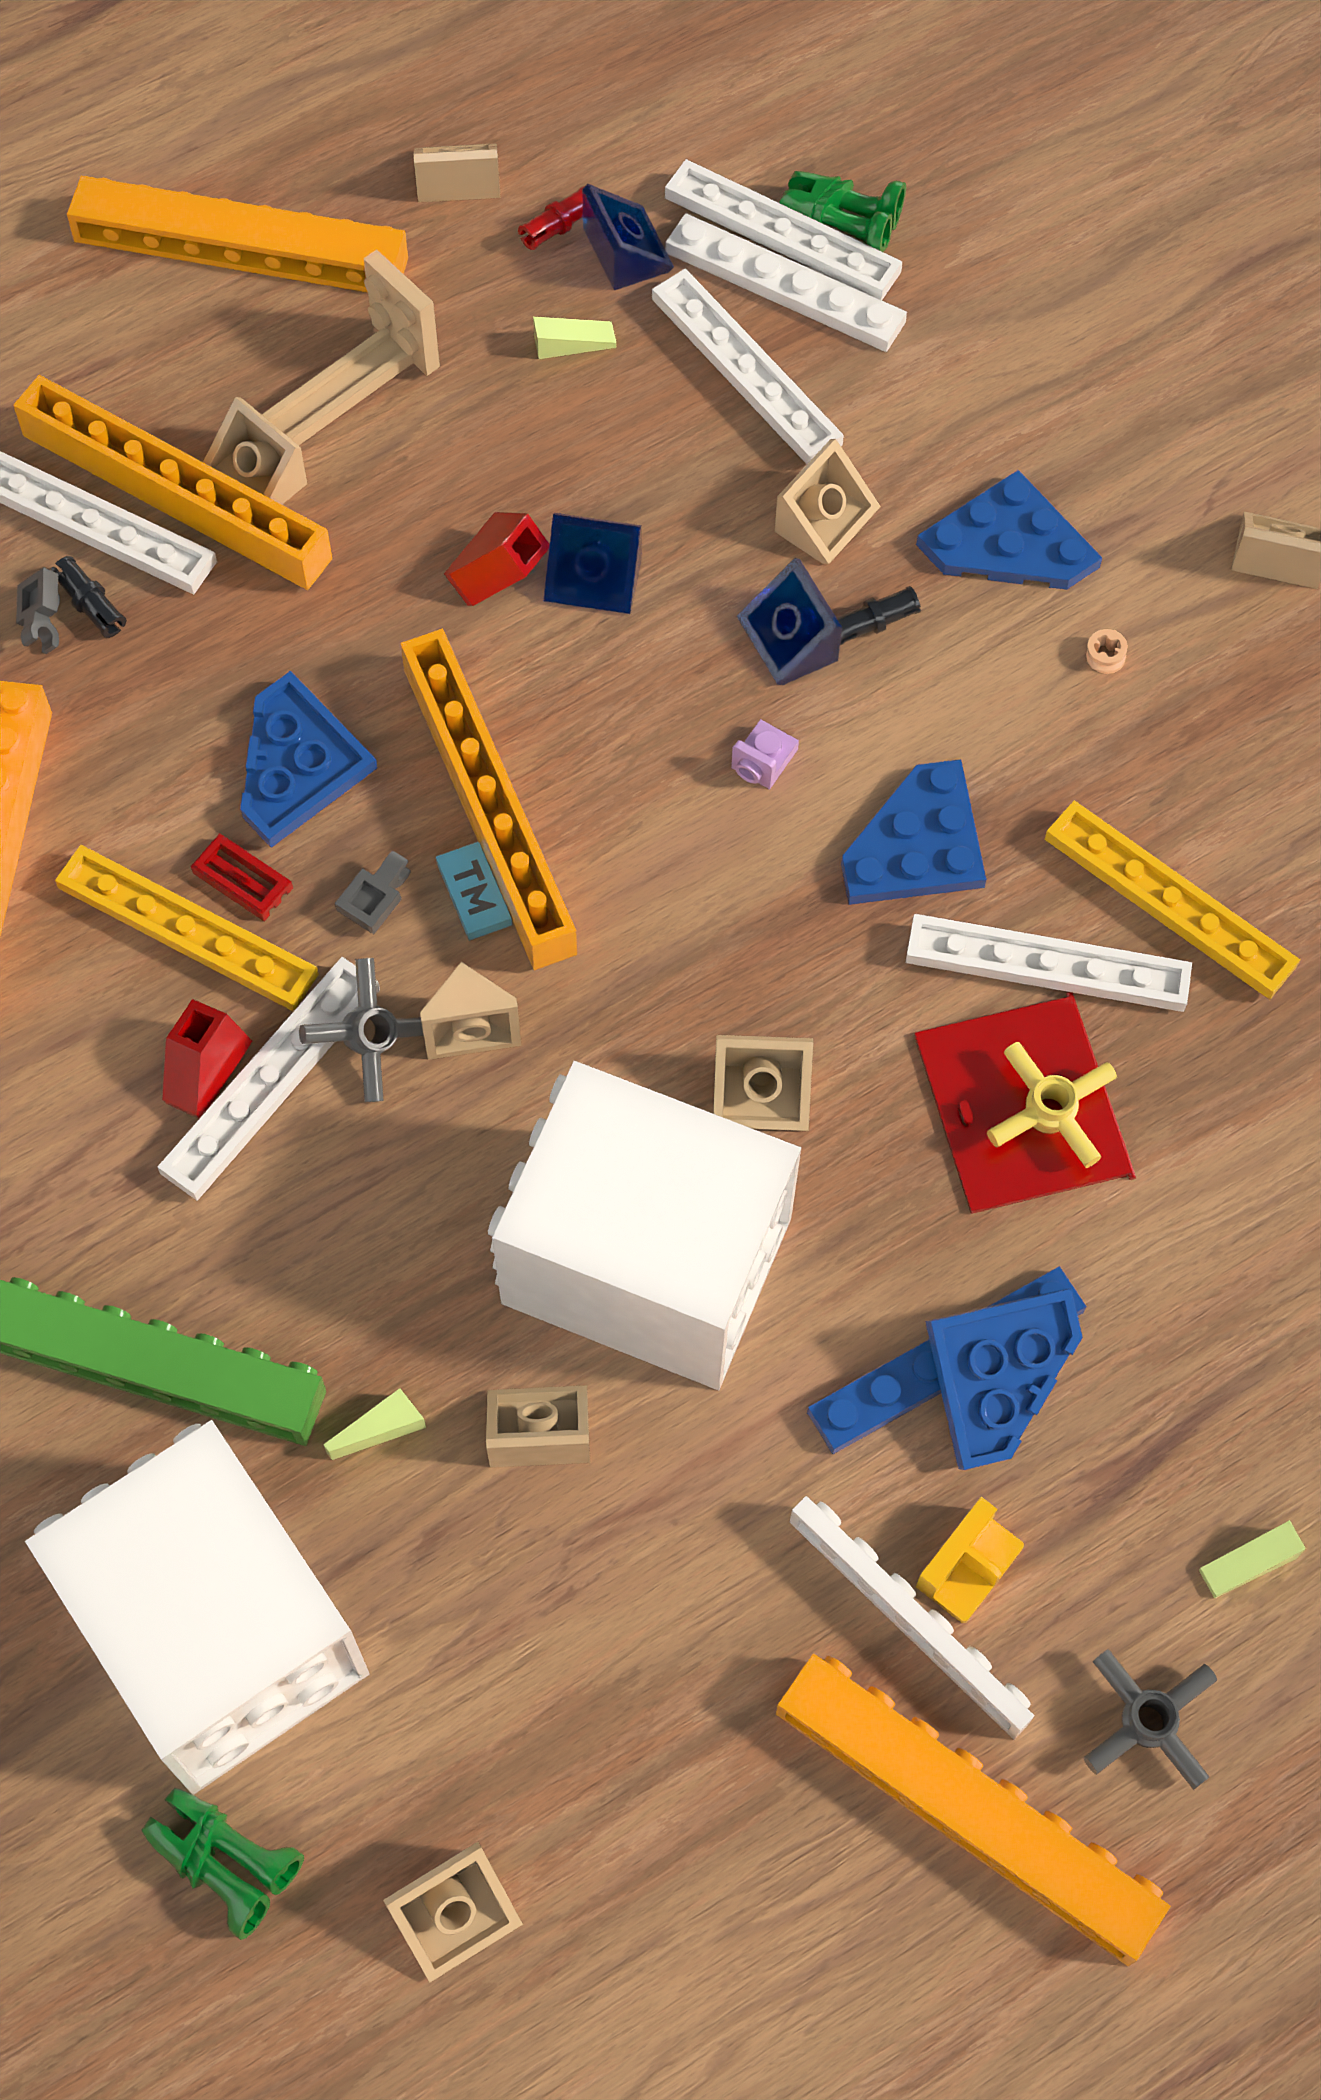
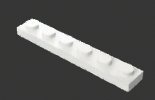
M687 159L665 186V199L879 300L884 298L901 273L902 261Z
M685 213L666 241L665 253L884 352L888 351L906 323V311Z
M686 268L652 289V300L806 464L811 461L830 439H836L840 446L843 445L844 435Z
M0 451L1 504L193 595L217 563L215 552Z
M914 914L905 962L1184 1012L1187 1005L1192 962L919 914Z
M344 957L338 960L159 1164L158 1170L162 1176L198 1201L335 1043L302 1044L299 1039L300 1025L342 1022L348 1013L358 1007L356 966ZM376 981V992L378 993L380 987L379 982Z
M805 1496L792 1509L790 1523L1015 1740L1035 1716L1028 1710L1031 1704L1027 1697L1011 1683L1003 1686L989 1672L992 1666L986 1657L972 1646L965 1649L951 1635L954 1629L940 1613L933 1609L927 1612L913 1599L916 1593L910 1584L896 1573L889 1576L876 1563L879 1559L877 1554L864 1540L859 1537L852 1540L838 1527L841 1524V1520L829 1506L821 1501L816 1505Z

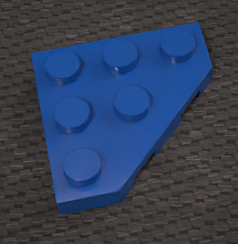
M1019 470L917 536L916 542L917 547L943 575L961 577L962 572L988 575L987 580L1023 584L1024 580L1048 582L1049 588L1064 590L1069 589L1099 569L1102 562V557Z
M291 671L255 696L253 730L249 740L246 762V783L240 807L242 817L272 848L378 768L374 756Z
M961 759L916 765L843 854L841 866L849 905L985 888L987 879Z
M1062 1289L925 1321L958 1469L967 1470L1008 1460L1013 1457L1022 1442L1019 1439L1033 1415L1039 1413L1057 1382L1055 1378L1068 1356L1073 1355L1083 1338L1072 1289Z

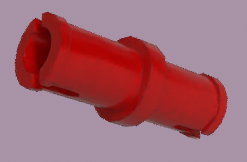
M582 186L578 191L562 201H552L546 205L543 213L519 226V235L528 233L520 238L528 249L535 250L539 245L556 234H566L572 229V224L598 209V201H594L591 204L588 203L596 198L595 194L589 187Z

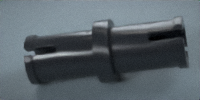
M65 556L58 560L55 564L59 566L62 572H59L56 567H52L51 571L58 573V583L72 598V606L78 612L85 613L104 637L110 638L118 634L121 629L117 627L115 622L124 627L127 620L107 599L105 588L98 581H92L79 567L73 557Z
M907 586L905 589L877 601L873 597L865 600L862 607L829 619V627L834 640L841 646L845 642L871 631H874L876 634L886 630V625L912 614L920 613V602L914 589L911 586Z

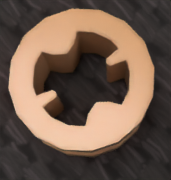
M1103 629L1093 633L1087 645L1086 658L1088 664L1092 669L1100 673L1110 674L1117 672L1125 664L1128 648L1126 639L1121 633L1111 629ZM1100 646H1106L1109 651L1115 650L1114 656L1108 657L1105 652L1099 653Z

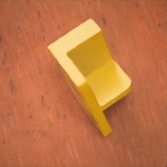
M980 1497L921 1573L916 1584L917 1589L961 1623L968 1622L1024 1547V1543L993 1520L998 1509L983 1497Z

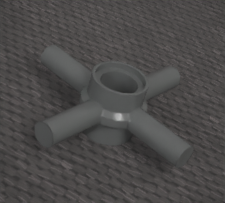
M374 958L355 959L358 1007L348 1013L342 1022L300 1025L299 1039L302 1044L343 1041L349 1049L361 1054L364 1102L384 1101L381 1053L390 1048L397 1038L424 1036L421 1017L396 1019L390 1011L378 1006ZM368 1018L375 1026V1035L371 1041H368L364 1035V1024Z
M1109 1649L1093 1660L1098 1670L1124 1701L1125 1706L1122 1712L1123 1727L1083 1757L1089 1769L1097 1775L1137 1744L1146 1748L1160 1747L1193 1790L1205 1782L1210 1776L1176 1733L1180 1723L1178 1711L1217 1681V1677L1208 1665L1203 1664L1170 1691L1164 1693L1157 1690L1142 1691ZM1142 1707L1155 1709L1162 1717V1730L1151 1731L1145 1728L1139 1720V1709Z

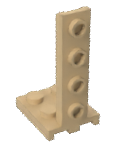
M378 250L364 258L366 274L364 284L369 296L370 307H368V312L372 319V325L379 331L262 414L298 446L414 363L426 376L440 367L433 301Z

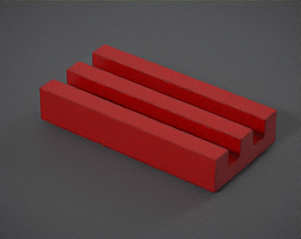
M220 833L191 865L194 875L264 922L270 916V909L272 907L277 908L282 902L281 897L283 894L288 895L293 889L291 880ZM218 851H223L274 886L273 889L270 891L249 877L245 872L217 855ZM208 863L263 900L261 902L206 865Z

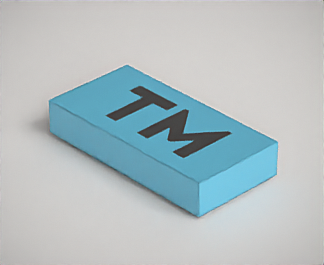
M479 842L436 856L437 866L469 941L512 926V918Z

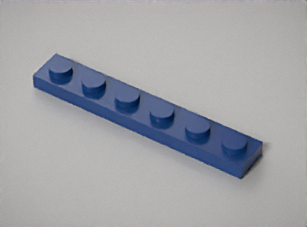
M1060 1266L989 1305L994 1306L1062 1289H1072L1078 1316L1083 1314L1087 1307ZM930 1340L923 1342L808 1407L807 1414L832 1454L839 1452L941 1394Z

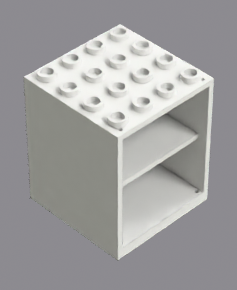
M574 1061L567 1076L560 1074L557 1077L550 1094L549 1102L554 1105L547 1120L540 1117L536 1122L529 1141V1146L534 1147L527 1163L520 1161L517 1164L509 1183V1190L513 1191L506 1208L498 1206L489 1225L488 1235L493 1236L490 1251L495 1256L493 1269L497 1270L495 1285L499 1286L501 1304L719 1391L790 1223L801 1147Z
M212 1420L203 1426L201 1424H194L187 1427L174 1438V1445L157 1456L151 1453L139 1458L128 1468L126 1476L112 1485L105 1483L93 1488L82 1497V1504L64 1516L62 1514H55L45 1519L34 1529L35 1535L25 1541L158 1756L192 1795L370 1674L350 1628Z

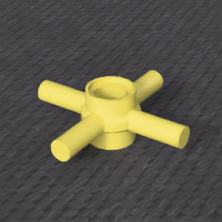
M1020 1042L1010 1045L1004 1051V1054L1030 1091L1026 1099V1109L987 1131L991 1143L995 1147H999L1031 1127L1043 1133H1056L1060 1131L1085 1168L1095 1164L1101 1159V1155L1074 1118L1078 1111V1100L1117 1078L1112 1065L1106 1062L1073 1082L1058 1075L1044 1077ZM1054 1099L1061 1104L1063 1109H1048L1041 1100Z

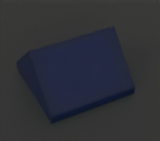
M587 184L582 189L583 229L614 291L669 273L674 268L643 205Z
M553 513L544 602L631 614L642 561V525Z
M794 558L737 615L738 620L777 685H785L833 664L839 659L842 626L802 561L798 558Z

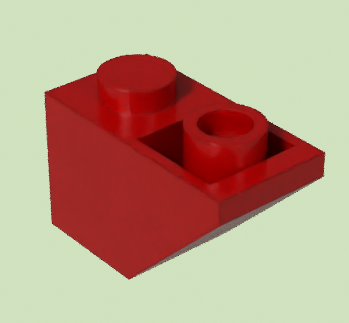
M494 512L446 570L444 575L467 606H474L525 578L551 545L528 513Z
M192 999L166 1037L162 1100L167 1105L198 1119L208 1110L253 1042L227 1013Z

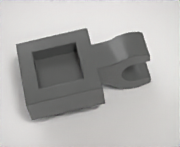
M44 567L17 585L16 624L24 626L21 631V642L24 646H29L38 640L39 637L42 641V653L48 654L59 645V634L50 622L49 617L57 612L60 596L58 594V573Z
M392 851L374 875L362 868L335 902L336 910L374 935L402 900L400 892L395 889L400 887L411 873L410 869L405 867L408 860Z

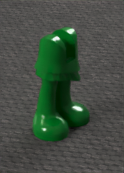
M794 171L788 182L789 189L783 192L779 203L824 225L833 226L861 239L867 245L884 252L889 245L892 230L896 229L906 195V183L897 180L892 181L886 186L882 195L878 197L853 191V181H842L840 176L829 177L810 172ZM844 209V210L853 212V213H855V214H858V215H860V216L853 215V214L844 212V211H842V210Z
M174 1788L164 1800L183 1819L189 1820L195 1827L183 1841L168 1826L162 1825L150 1817L141 1831L151 1846L176 1869L180 1878L188 1877L192 1889L201 1886L204 1882L218 1894L228 1908L227 1925L229 1931L238 1939L243 1940L255 1931L266 1916L270 1907V1899L261 1890L245 1882L214 1858L216 1848L244 1867L274 1895L280 1894L290 1885L303 1864L304 1855L292 1847L267 1850L255 1844L226 1823L227 1814L219 1812L217 1805L207 1803L184 1790Z

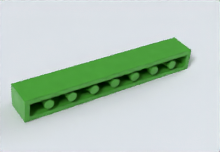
M12 1277L10 1282L0 1280L1 1354L307 1446L326 1394L323 1379L317 1375L318 1371L313 1367L300 1362H290L289 1366L271 1362V1357L268 1354L253 1348L244 1347L242 1352L224 1347V1343L221 1340L207 1334L197 1333L195 1338L178 1334L176 1327L164 1321L150 1319L148 1324L131 1319V1315L128 1312L114 1306L104 1305L102 1310L85 1306L83 1299L71 1293L58 1291L56 1296L38 1291V1286L21 1278Z

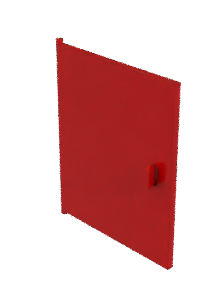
M1073 992L1066 993L1067 997L914 1033L971 1214L1127 1176L1130 1180L1136 1179L1105 1085L1078 1100V1111L1074 1118L1101 1155V1159L1088 1168H1085L1060 1131L1056 1133H1043L1031 1127L999 1147H995L987 1135L989 1129L1026 1109V1099L1030 1089L1004 1054V1051L1010 1045L1020 1042L1044 1077L1058 1075L1073 1082L1098 1067ZM1054 1099L1041 1100L1048 1109H1063L1061 1104ZM958 1109H960L963 1121L967 1126L963 1125Z

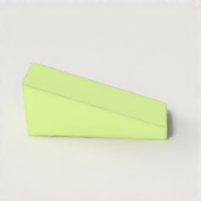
M533 317L534 339L538 359L616 348L615 334L612 322Z
M399 1388L323 1445L326 1453L334 1460L424 1429L426 1424L422 1415Z
M1289 1520L1201 1567L1199 1572L1215 1599L1297 1559L1306 1548Z

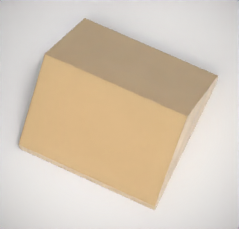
M497 143L415 148L413 155L418 202L500 198Z
M235 397L203 463L283 505L307 485L301 447L241 397Z
M830 439L777 496L775 533L822 564H830L881 507L836 439Z
M1244 512L1231 570L1318 589L1321 582V528Z
M462 962L420 1012L428 1060L521 1046L517 999Z
M717 1035L713 1114L751 1129L809 1131L813 1038Z
M587 1386L488 1390L486 1448L490 1467L590 1463Z
M478 1842L383 1900L429 1983L523 1925Z

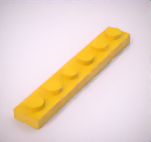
M1075 800L1047 830L1044 840L1269 1000L1297 968L1300 961L1298 957Z
M83 845L78 847L55 879L58 889L293 1012L319 975L317 967Z

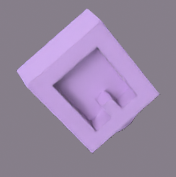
M760 719L745 742L738 740L733 746L731 768L736 770L737 774L745 781L753 784L759 783L770 789L797 752L799 740Z

